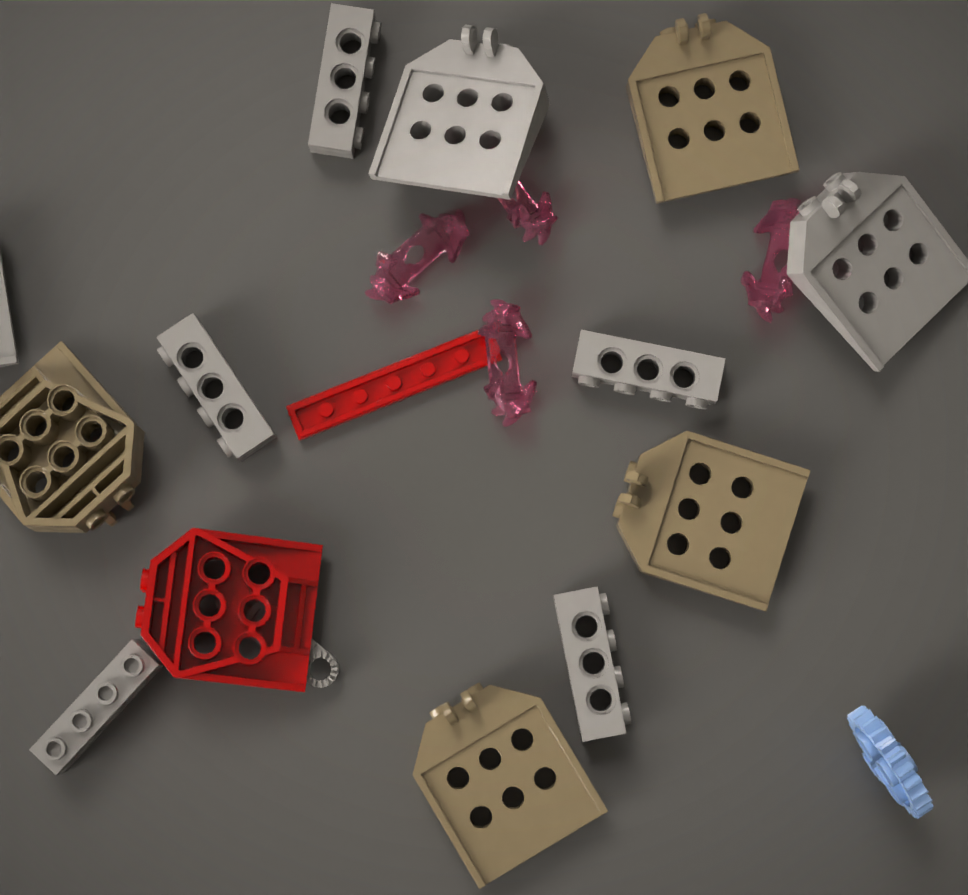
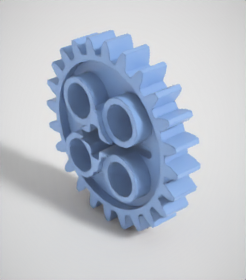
M860 706L848 714L849 726L853 730V735L859 746L864 751L862 756L879 781L885 785L894 800L902 807L904 806L907 812L917 819L931 811L934 807L931 803L932 799L927 794L928 790L923 785L922 779L916 773L918 768L907 750L896 741L885 723L877 716H874L872 711L868 710L866 706Z

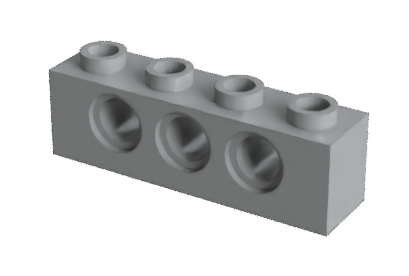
M331 3L308 141L311 153L354 159L355 149L362 148L364 128L359 127L361 113L367 114L370 92L364 91L366 79H373L376 58L370 57L372 43H379L381 22H376L373 9ZM350 40H355L361 44V48L356 53L348 54L342 50L343 45ZM344 75H350L356 79L354 85L348 89H341L336 83ZM338 110H345L350 114V117L344 124H335L331 121L332 114Z
M194 313L157 336L162 345L157 349L159 355L168 367L176 366L182 375L177 379L179 385L188 397L196 396L202 405L197 409V412L208 428L213 425L216 426L222 437L217 439V442L228 458L235 455L238 460L243 461L277 438ZM192 351H201L203 354L201 365L197 368H188L185 363L186 356ZM214 380L221 381L223 383L222 394L215 399L207 398L205 389L208 383ZM234 410L241 411L244 417L242 425L236 429H228L225 424L227 414Z
M581 330L571 377L578 378V384L587 387L599 388L600 383L614 385L613 391L618 393L635 395L636 390L649 392V398L653 400L671 402L672 397L686 400L685 405L688 407L706 410L708 404L715 405L718 401L726 358ZM607 355L616 356L621 362V369L616 373H608L602 368L601 360ZM644 362L653 364L657 370V377L653 380L642 379L638 375L637 366ZM680 369L687 370L692 375V385L687 388L679 387L674 382V372Z
M597 586L553 595L581 741L585 742L627 734L625 725L632 724L628 703L620 702L618 688L624 687V681L620 665L613 667L611 652L617 651L613 629L606 630L604 615L610 614L606 593L599 594ZM581 616H589L596 623L595 633L588 638L580 636L575 628L576 621ZM590 652H596L603 658V667L596 674H589L583 668V659ZM597 689H605L610 694V704L604 710H595L590 704V696Z
M132 639L29 750L55 775L65 773L162 669L163 663L140 639Z

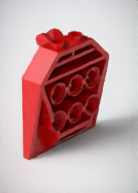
M191 528L151 559L149 569L143 568L140 591L146 593L145 605H138L135 628H141L142 638L174 678L305 693L323 545ZM212 559L221 560L225 564V572L218 579H211L205 575V565ZM262 564L269 569L270 577L267 582L255 584L249 579V571L255 565ZM207 596L217 597L221 602L220 611L214 616H205L200 611V603ZM252 601L261 602L266 609L264 617L255 622L248 620L244 615L245 606ZM202 633H210L216 639L214 650L208 654L199 653L195 647L196 638ZM247 638H254L261 644L260 654L253 659L244 658L240 654V644Z

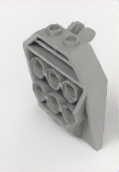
M464 25L461 40L449 39L405 65L368 173L372 180L511 200L550 105L544 83L520 49L508 44H499L497 28L486 27L482 37L483 43L477 42V29L475 26Z
M838 172L826 180L823 184L825 189L817 197L813 196L799 206L798 211L800 213L790 222L787 275L872 370L879 372L916 333L968 284V259L905 176L865 172L842 174V172ZM885 213L889 220L887 228H885L883 223ZM860 237L862 238L864 243L862 252H860L858 249V241ZM911 247L914 251V257L912 261L909 258V251ZM835 261L837 262L839 268L836 277L834 276L832 270ZM886 271L889 274V282L887 286L884 282V274ZM861 295L864 298V307L862 310L860 309L858 303Z

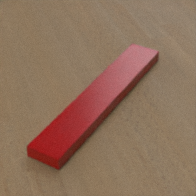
M486 326L287 405L286 409L299 441H302L502 361V357L490 327Z

